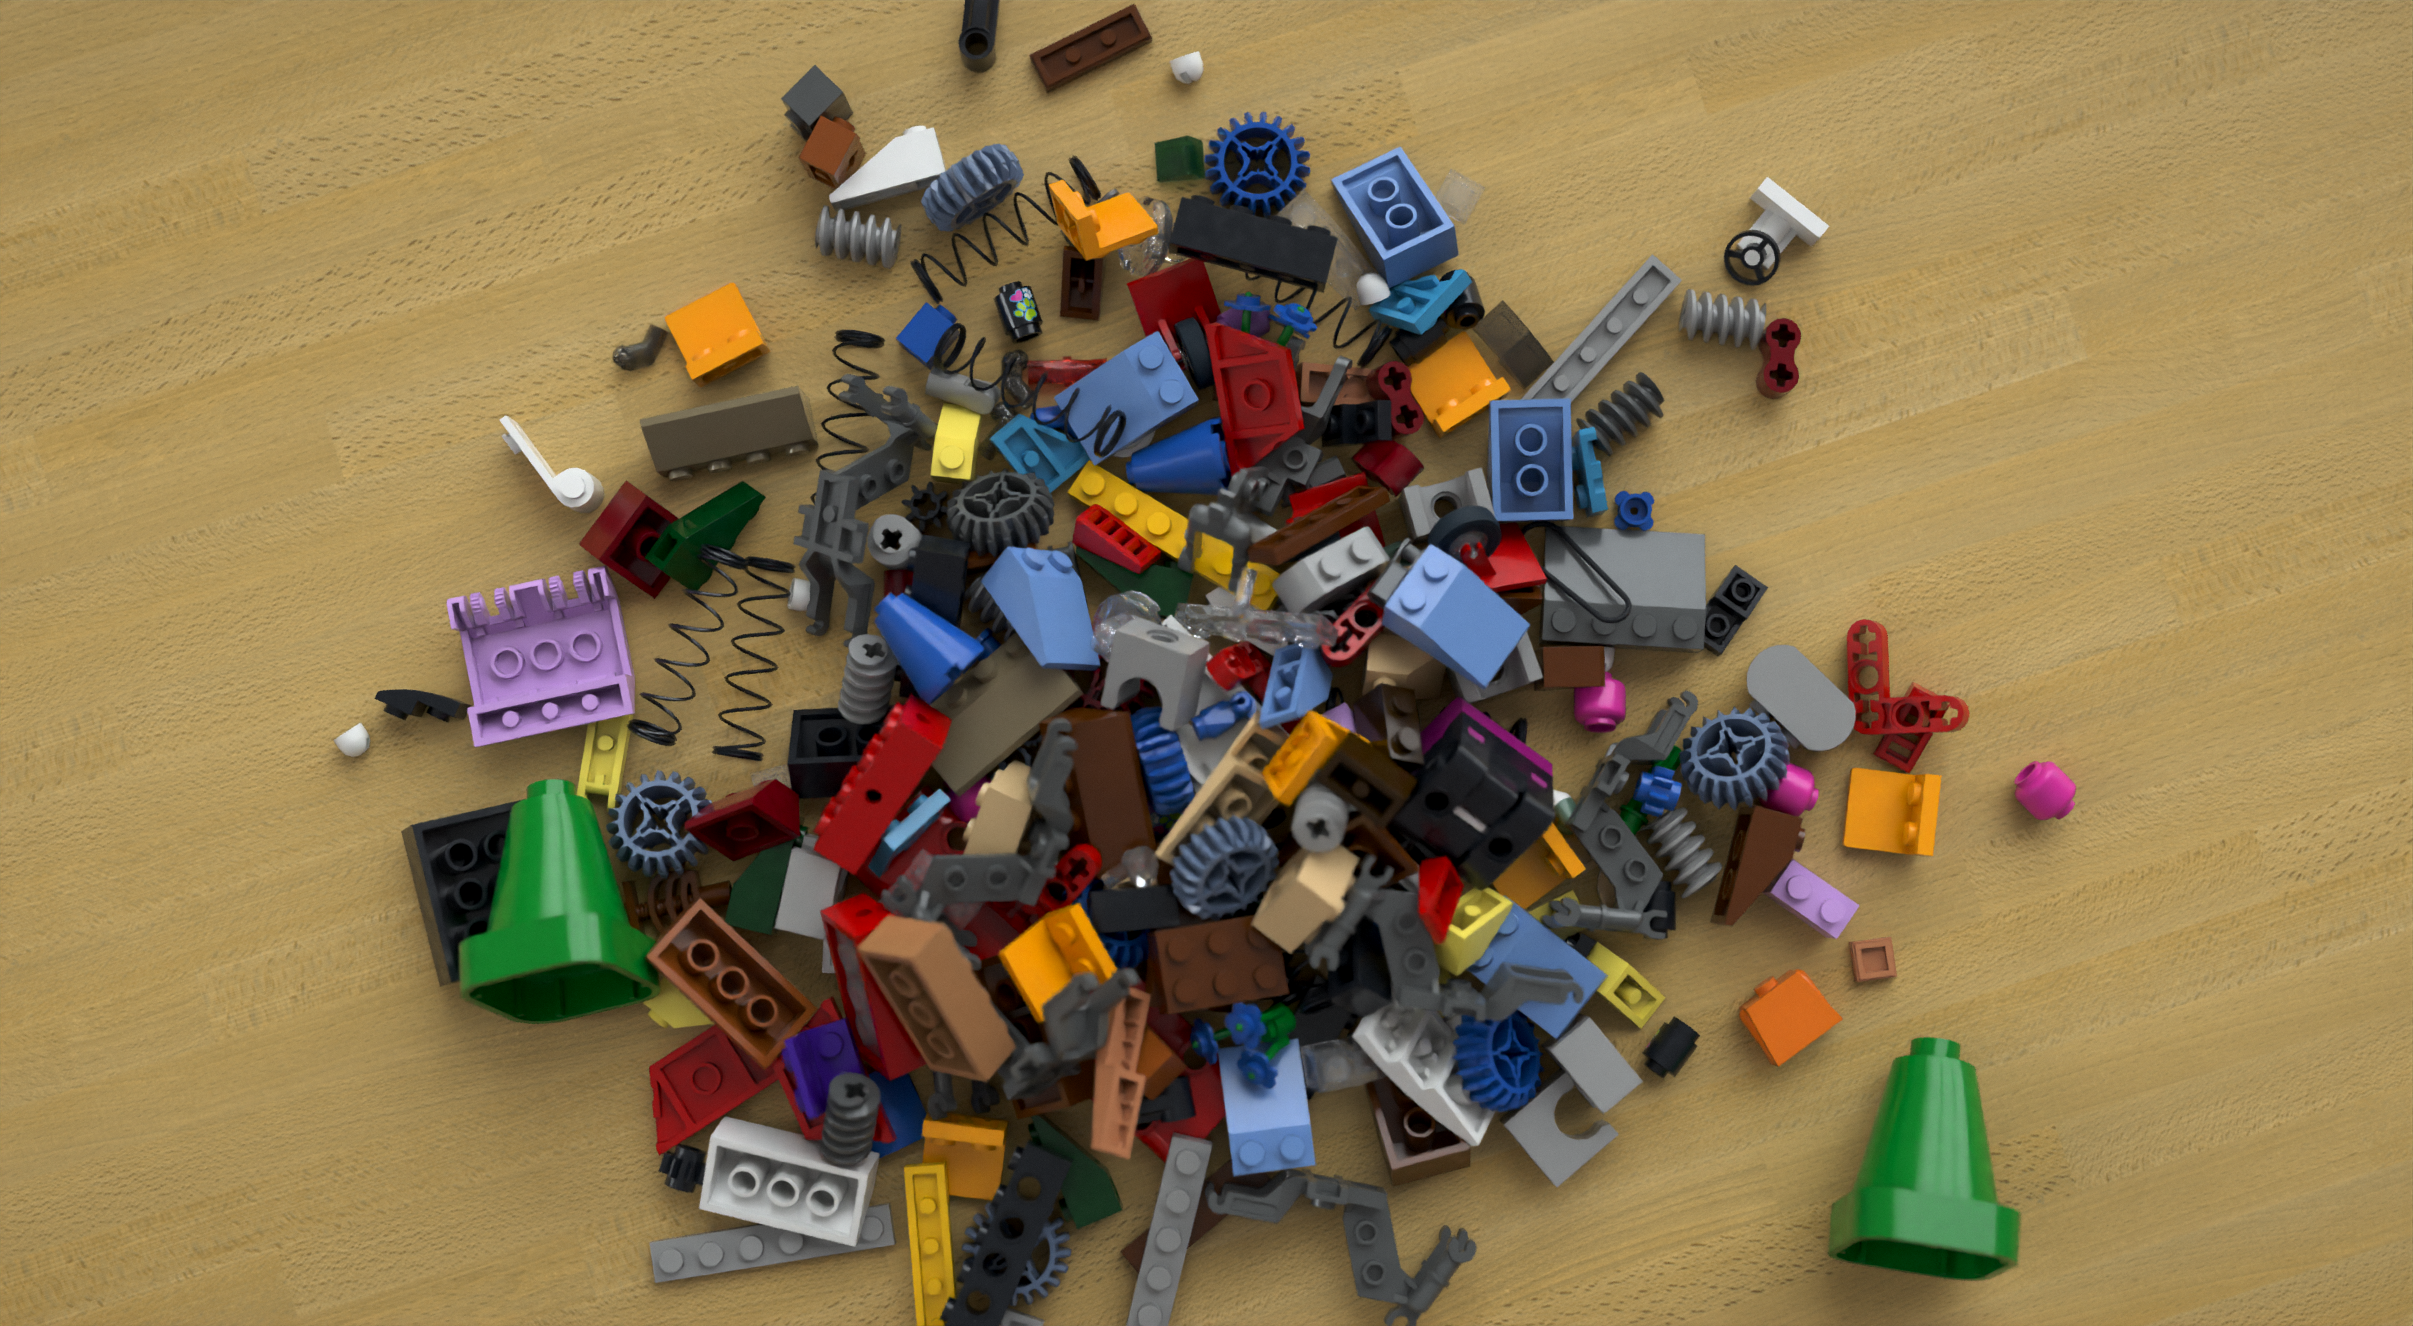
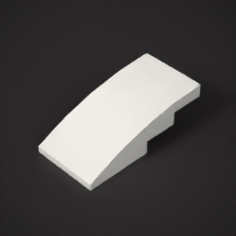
M1391 980L1393 1003L1363 1017L1353 1034L1354 1039L1376 1065L1413 1101L1471 1146L1479 1145L1495 1111L1481 1109L1479 1102L1471 1101L1470 1090L1462 1089L1463 1078L1460 1075H1456L1459 1067L1458 1062L1453 1059L1457 1055V1048L1452 1043V1041L1458 1038L1456 1031H1451L1437 1011L1399 1006L1394 997L1395 993Z

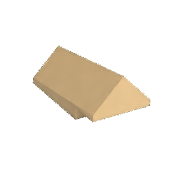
M1257 711L1157 849L1155 854L1158 858L1174 865L1172 859L1182 855L1179 846L1188 844L1192 840L1190 833L1199 834L1203 831L1204 824L1213 826L1218 817L1227 821L1233 814L1240 819L1247 816L1260 826L1280 803V801L1276 800L1261 773L1288 739L1289 735L1276 725L1262 729L1259 724L1261 712Z

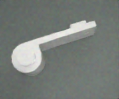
M506 415L500 419V422L509 432L508 435L503 434L502 438L515 455L523 451L562 504L580 513L592 512L601 505L604 498V488L596 477L579 468H569L556 476L519 424Z

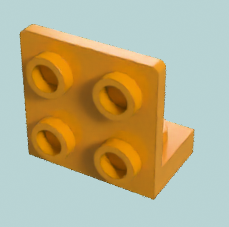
M1064 180L1049 184L1058 226L1086 261L1105 257L1111 251L1127 245L1142 243L1148 237L1159 233L1157 224L1130 193L1121 194L1086 208L1079 191L1073 192Z
M729 283L665 317V321L687 362L685 367L691 379L700 388L771 352L735 283Z
M1461 332L1448 340L1446 344L1419 364L1415 361L1408 366L1412 376L1411 395L1416 403L1420 405L1423 414L1439 439L1489 409V401L1503 400L1511 391L1503 377L1496 380L1466 332Z
M1309 710L1261 773L1276 800L1289 806L1296 796L1306 788L1309 779L1316 770L1323 768L1328 758L1350 730ZM1356 734V735L1359 736L1361 739H1363L1364 741H1366L1368 744L1371 745V743L1369 742V740H1367V739H1365L1364 737H1362V736Z
M1852 768L1849 775L1842 845L1850 848L1914 856H1933L1942 776L1932 774L1912 775Z
M1552 822L1547 831L1491 884L1500 895L1507 896L1523 909H1526L1564 880L1576 877L1586 868Z
M1079 903L1045 914L999 952L1002 963L1038 1023L1044 1022L1041 1006L1065 987L1076 974L1093 973L1098 983L1103 984L1117 970Z
M928 1112L923 1121L922 1137H925L922 1163L946 1161L949 1195L993 1200L1002 1182L1009 1120L947 1113L946 1119L933 1120Z

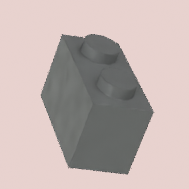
M816 65L781 98L788 110L784 116L791 123V128L806 142L820 116L831 121L836 116L846 121L853 114L844 92Z

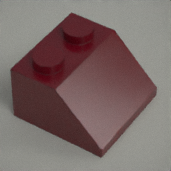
M626 480L580 541L579 545L597 560L655 599L671 577L648 561L645 556L666 527L679 518Z
M776 778L765 780L757 786L739 793H731L723 799L708 804L685 822V830L734 862L800 837L799 795Z

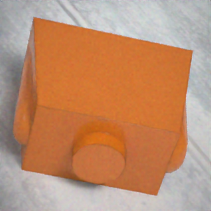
M1801 969L1789 970L1777 980L1774 976L1765 979L1753 989L1756 995L1739 1007L1740 1020L1761 1047L1770 1064L1777 1067L1781 1066L1843 1020L1830 1006L1807 973Z

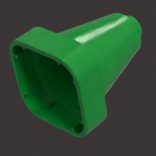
M547 779L530 784L526 788L527 798L517 802L511 808L487 933L470 937L459 945L460 991L462 999L511 1021L526 1024L562 1022L653 999L660 993L659 972L644 957L656 940L630 926L592 802L584 797L577 796L575 784L567 780Z
M1932 1037L1915 1038L1911 1040L1910 1055L1897 1057L1893 1060L1853 1190L1831 1206L1828 1255L1831 1258L1856 1265L1962 1281L1988 1280L2018 1266L2021 1213L2016 1209L1999 1205L1976 1068L1972 1064L1960 1060L1961 1046L1957 1042Z

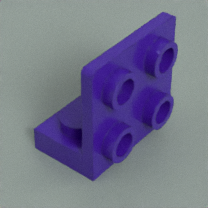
M848 1017L802 1031L785 1040L786 1048L782 1050L783 1060L787 1070L794 1072L798 1088H795L796 1102L801 1112L806 1111L809 1120L818 1118L826 1112L829 1086L834 1077L844 1073H857L866 1076Z

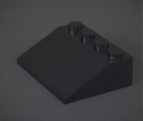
M519 801L413 824L401 831L440 987L460 982L459 945L461 942L470 937L487 933L510 812L513 805Z

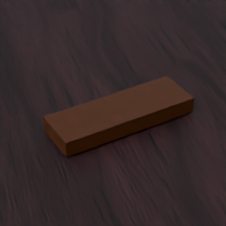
M1134 3L1030 54V59L1047 93L1152 42V37Z

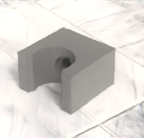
M1482 467L1469 470L1458 478L1425 487L1413 485L1403 488L1398 498L1412 545L1428 541L1431 529L1441 519L1434 511V504L1439 500L1449 501L1453 505L1454 510L1465 506H1482L1490 510L1495 516Z
M1139 617L1115 629L1101 705L1115 709L1132 699L1140 690V679L1144 678L1155 685L1163 700V711L1159 718L1160 727L1175 731L1196 715L1210 642Z
M1527 632L1500 668L1499 679L1490 682L1485 690L1448 666L1445 669L1455 698L1461 697L1470 704L1532 684L1543 678Z
M807 833L804 836L802 848L794 847L791 850L775 928L825 940L826 934L820 910L843 901L849 872L813 850L818 836Z
M1580 1013L1559 1039L1551 1036L1541 1045L1559 1068L1567 1072L1575 1082L1574 1086L1593 1108L1597 1107L1602 1114H1605L1643 1082L1592 1019Z
M1560 1068L1546 1079L1541 1086L1535 1089L1536 1097L1529 1099L1527 1105L1511 1109L1499 1119L1556 1187L1561 1185L1619 1135L1603 1119L1594 1122L1590 1129L1582 1134L1569 1135L1559 1130L1554 1117L1556 1103L1563 1094L1571 1091L1575 1084L1567 1072Z

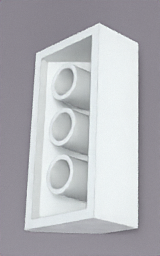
M724 1116L710 1137L699 1209L856 1247L874 1190L880 1153L871 1151L868 1157L859 1163L839 1165L830 1162L823 1156L820 1149L821 1140H806L804 1135Z

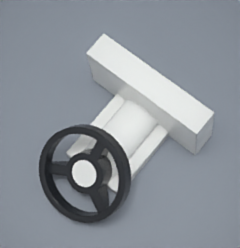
M1768 177L1750 197L1765 211L1750 230L1740 232L1731 239L1724 253V263L1728 273L1736 281L1745 285H1760L1771 279L1780 265V254L1795 235L1812 247L1829 227V225ZM1742 238L1736 246L1740 250H1731L1733 243ZM1730 257L1740 258L1745 267L1754 269L1757 279H1748L1739 275L1732 267ZM1775 261L1773 270L1770 274L1764 276L1763 268L1768 270Z

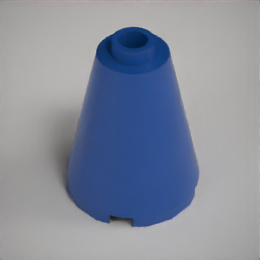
M1221 416L1211 418L1133 452L1131 461L1126 462V473L1130 485L1136 484L1137 489L1142 492L1217 496L1220 488L1227 490L1232 476L1225 436L1220 426L1222 425Z
M890 593L874 609L878 614L874 623L919 696L928 705H931L954 684L953 682L962 674H965L986 651L981 642L904 593L898 597Z

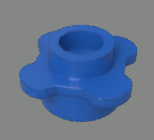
M1621 491L1615 496V503L1618 505V515L1614 519V524L1618 529L1626 530L1628 527H1638L1641 531H1647L1653 526L1654 521L1650 516L1654 498L1650 493L1629 494L1627 491ZM1635 507L1638 510L1636 515L1631 514V508Z

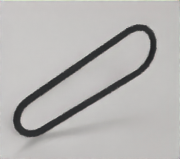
M1538 521L1532 522L1521 529L1523 535L1535 527L1542 526L1556 531L1624 600L1626 605L1625 611L1613 618L1603 616L1541 566L1545 576L1595 618L1604 623H1619L1628 617L1632 608L1630 598L1561 527L1552 522Z

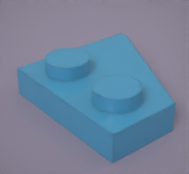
M1462 269L1455 270L1452 278L1446 281H1439L1436 275L1421 277L1414 281L1406 280L1390 288L1391 295L1374 303L1368 310L1375 320L1381 319V322L1422 335L1436 324L1437 318L1472 281L1466 271Z
M1018 414L989 438L1014 471L1022 475L1035 473L1038 479H1044L1050 493L1090 460L1080 441L1077 443L1069 442L1065 434L1045 425H1038L1036 421L1021 414Z
M1595 426L1578 430L1572 437V471L1576 470L1579 485L1574 487L1575 498L1578 508L1585 509L1587 518L1602 515L1608 510L1601 462L1599 460L1596 461L1592 440L1597 439Z
M940 788L929 798L925 794L921 795L908 808L907 812L910 815L900 823L895 819L887 827L881 836L882 842L868 867L880 878L889 869L891 861L901 851H907L944 813L951 799Z

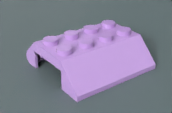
M606 565L588 569L589 582L583 570L573 572V584L579 597L575 599H568L559 575L549 577V588L545 579L511 585L509 586V594L505 587L495 589L494 601L500 615H490L480 592L470 594V603L465 595L447 599L451 629L460 632L474 706L467 708L474 747L487 746L635 714V675L620 601Z

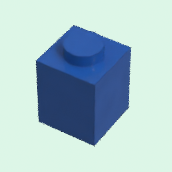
M926 302L896 337V340L902 348L931 370L934 366L933 355L938 341L943 333L958 319L942 305L939 304L935 309ZM958 329L948 339L942 355L959 336L960 332Z

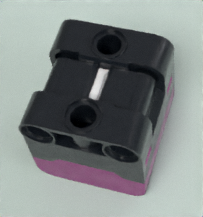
M1458 697L1420 733L1424 764L1410 773L1417 781L1407 800L1388 822L1387 826L1411 843L1415 844L1423 840L1435 850L1447 856L1458 876L1481 891L1495 881L1552 824L1556 813L1554 808L1553 768L1551 762L1466 700Z

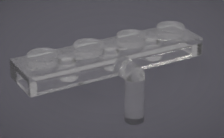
M1251 568L1241 569L1232 607L1178 603L1174 616L1193 637L1200 639H1209L1210 635H1218L1234 642H1245L1246 638L1259 639L1265 644L1274 646L1282 645L1283 641L1294 642L1308 649H1317L1319 645L1335 646L1338 630L1323 615L1251 609L1249 603L1257 577V571Z

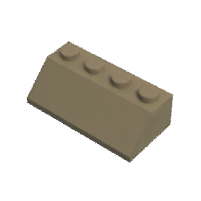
M799 386L639 419L656 471L664 478L669 477L670 481L692 478L693 471L707 468L709 473L727 471L732 469L731 463L747 460L748 465L765 463L771 460L770 455L786 452V456H798L810 452L809 446L818 445L810 401Z
M1015 633L930 705L952 719L944 745L932 762V766L954 793L960 797L1040 730L1039 722L1061 713L1083 693L1069 670L1042 668L1018 633Z

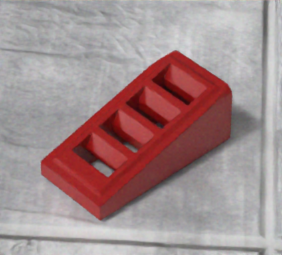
M1092 505L1076 519L1072 543L1080 548L1137 574H1141L1160 559L1161 551L1100 505Z
M1912 682L1904 697L1938 695ZM1947 703L1946 710L1932 711L1930 718H1943L1950 706L1949 703ZM1907 704L1902 707L1899 717L1903 725L1911 727L1914 724L1905 719L1907 714L1909 713L1919 718V712L1914 705ZM1933 733L1914 734L1918 737L1916 743L1899 734L1883 735L1874 755L1910 774ZM1893 741L1910 750L1908 758L1888 748L1890 743Z
M1447 856L1423 860L1419 868V916L1435 944L1444 943L1464 888V884Z

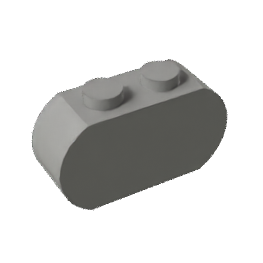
M1364 527L1302 559L1280 575L1273 582L1272 587L1293 619L1300 620L1371 581L1384 571L1391 559L1370 527Z
M1790 645L1769 647L1760 652L1750 664L1747 673V689L1749 695L1754 700L1749 705L1759 715L1765 713L1769 718L1772 716L1783 727L1781 732L1794 749L1801 744L1808 751L1824 752L1836 748L1848 738L1855 724L1856 713L1854 703L1796 647Z

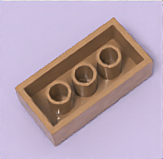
M887 915L857 948L860 956L931 1070L987 1082L1016 1049V1045L1008 1033V1026L998 1017L990 1003L991 998L989 994L978 983L972 973V965L962 956L954 942L953 933L944 924Z

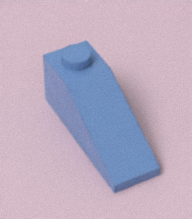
M1312 638L1275 650L1259 719L1262 729L1299 718L1328 699L1333 674Z

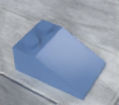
M1401 146L1331 179V184L1371 263L1378 274L1386 280L1389 289L1459 255L1454 224Z
M1158 331L1125 349L1054 397L1062 411L1069 403L1076 388L1080 389L1076 400L1071 406L1068 423L1078 439L1085 436L1096 426L1108 405L1112 407L1108 416L1116 410L1125 412L1126 425L1115 448L1107 456L1099 458L1094 454L1093 449L1098 429L1091 436L1080 441L1094 466L1195 408L1199 401ZM1119 417L1107 431L1102 442L1101 451L1112 438L1117 428Z
M1571 398L1489 401L1487 488L1498 523L1568 521L1573 519Z
M1432 544L1427 547L1385 604L1382 620L1383 626L1483 690L1487 688L1530 627V624L1464 564Z
M1007 546L981 582L1042 668L1096 671L1100 666L1082 580L1072 568L1070 558L1057 550L1048 551Z
M1503 895L1513 902L1512 909L1483 956L1469 966L1467 970L1484 984L1488 983L1502 962L1568 971L1573 980L1583 988L1584 998L1582 1003H1575L1573 991L1567 994L1564 1004L1561 1005L1529 1000L1518 1008L1519 1011L1554 1038L1559 1039L1608 975L1516 902Z
M1298 1038L1289 1039L1290 1044L1282 1048L1270 1061V1066H1273L1278 1072L1275 1078L1276 1085L1272 1089L1265 1088L1261 1084L1254 1085L1250 1083L1237 1066V1060L1241 1057L1240 1055L1243 1050L1265 1054L1273 1045L1272 1042L1260 1043L1255 1049H1248L1244 1045L1219 1048L1218 1055L1234 1176L1316 1165Z

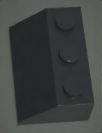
M894 705L889 706L886 715L881 720L871 724L850 722L842 716L838 708L794 710L787 765L791 788L799 795V799L836 797L842 788L841 784L853 765H858L863 757L862 753L875 733H880L885 724L884 720Z

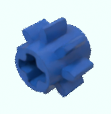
M1656 765L1652 768L1651 773L1641 771L1633 794V800L1642 802L1640 812L1659 817V815L1662 816L1664 809L1671 812L1674 811L1682 786L1680 782L1672 780L1674 770Z

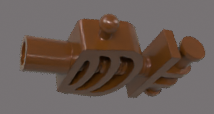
M686 862L682 864L684 868L683 875H678L676 871H669L664 899L661 898L659 900L658 894L662 883L667 879L661 878L658 873L650 882L647 894L648 903L639 904L635 880L622 882L626 903L623 904L625 910H628L629 923L632 928L646 935L643 920L651 918L656 929L662 934L668 927L662 915L666 916L668 914L673 922L680 912L699 898L711 909L728 905L732 892L731 882L727 880L702 886L699 872L696 870H685ZM682 878L681 895L676 896L677 884Z

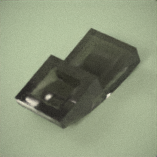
M1503 300L1472 329L1498 356V362L1524 390L1554 363L1531 331Z

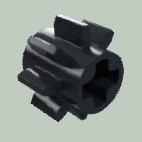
M932 482L928 483L926 490L921 491L912 485L911 489L914 495L911 500L905 499L901 502L912 511L905 518L910 523L918 519L921 532L926 531L927 524H935L936 527L942 529L940 519L943 514L947 515L948 508L943 506L942 502L948 498L947 492L944 491L936 495ZM927 498H931V502L936 506V510H929L927 516H923L921 510L917 508L918 504H925Z
M677 1144L674 1153L670 1151L664 1153L658 1170L661 1173L667 1174L664 1184L673 1189L689 1193L694 1192L696 1184L703 1186L706 1152L692 1146Z

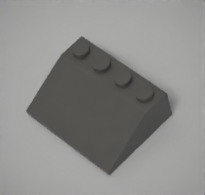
M1559 526L1627 594L1631 600L1632 608L1625 620L1619 623H1604L1595 618L1547 578L1546 584H1542L1539 644L1604 646L1618 649L1699 653L1704 650L1706 618L1705 534ZM1545 527L1543 567L1603 616L1613 618L1621 615L1626 608L1624 600L1556 531Z

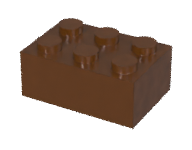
M1255 915L1146 933L1159 1014L1169 1015L1289 994L1281 946L1251 924Z

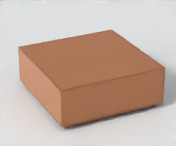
M1891 937L1849 942L1855 982L1897 977Z

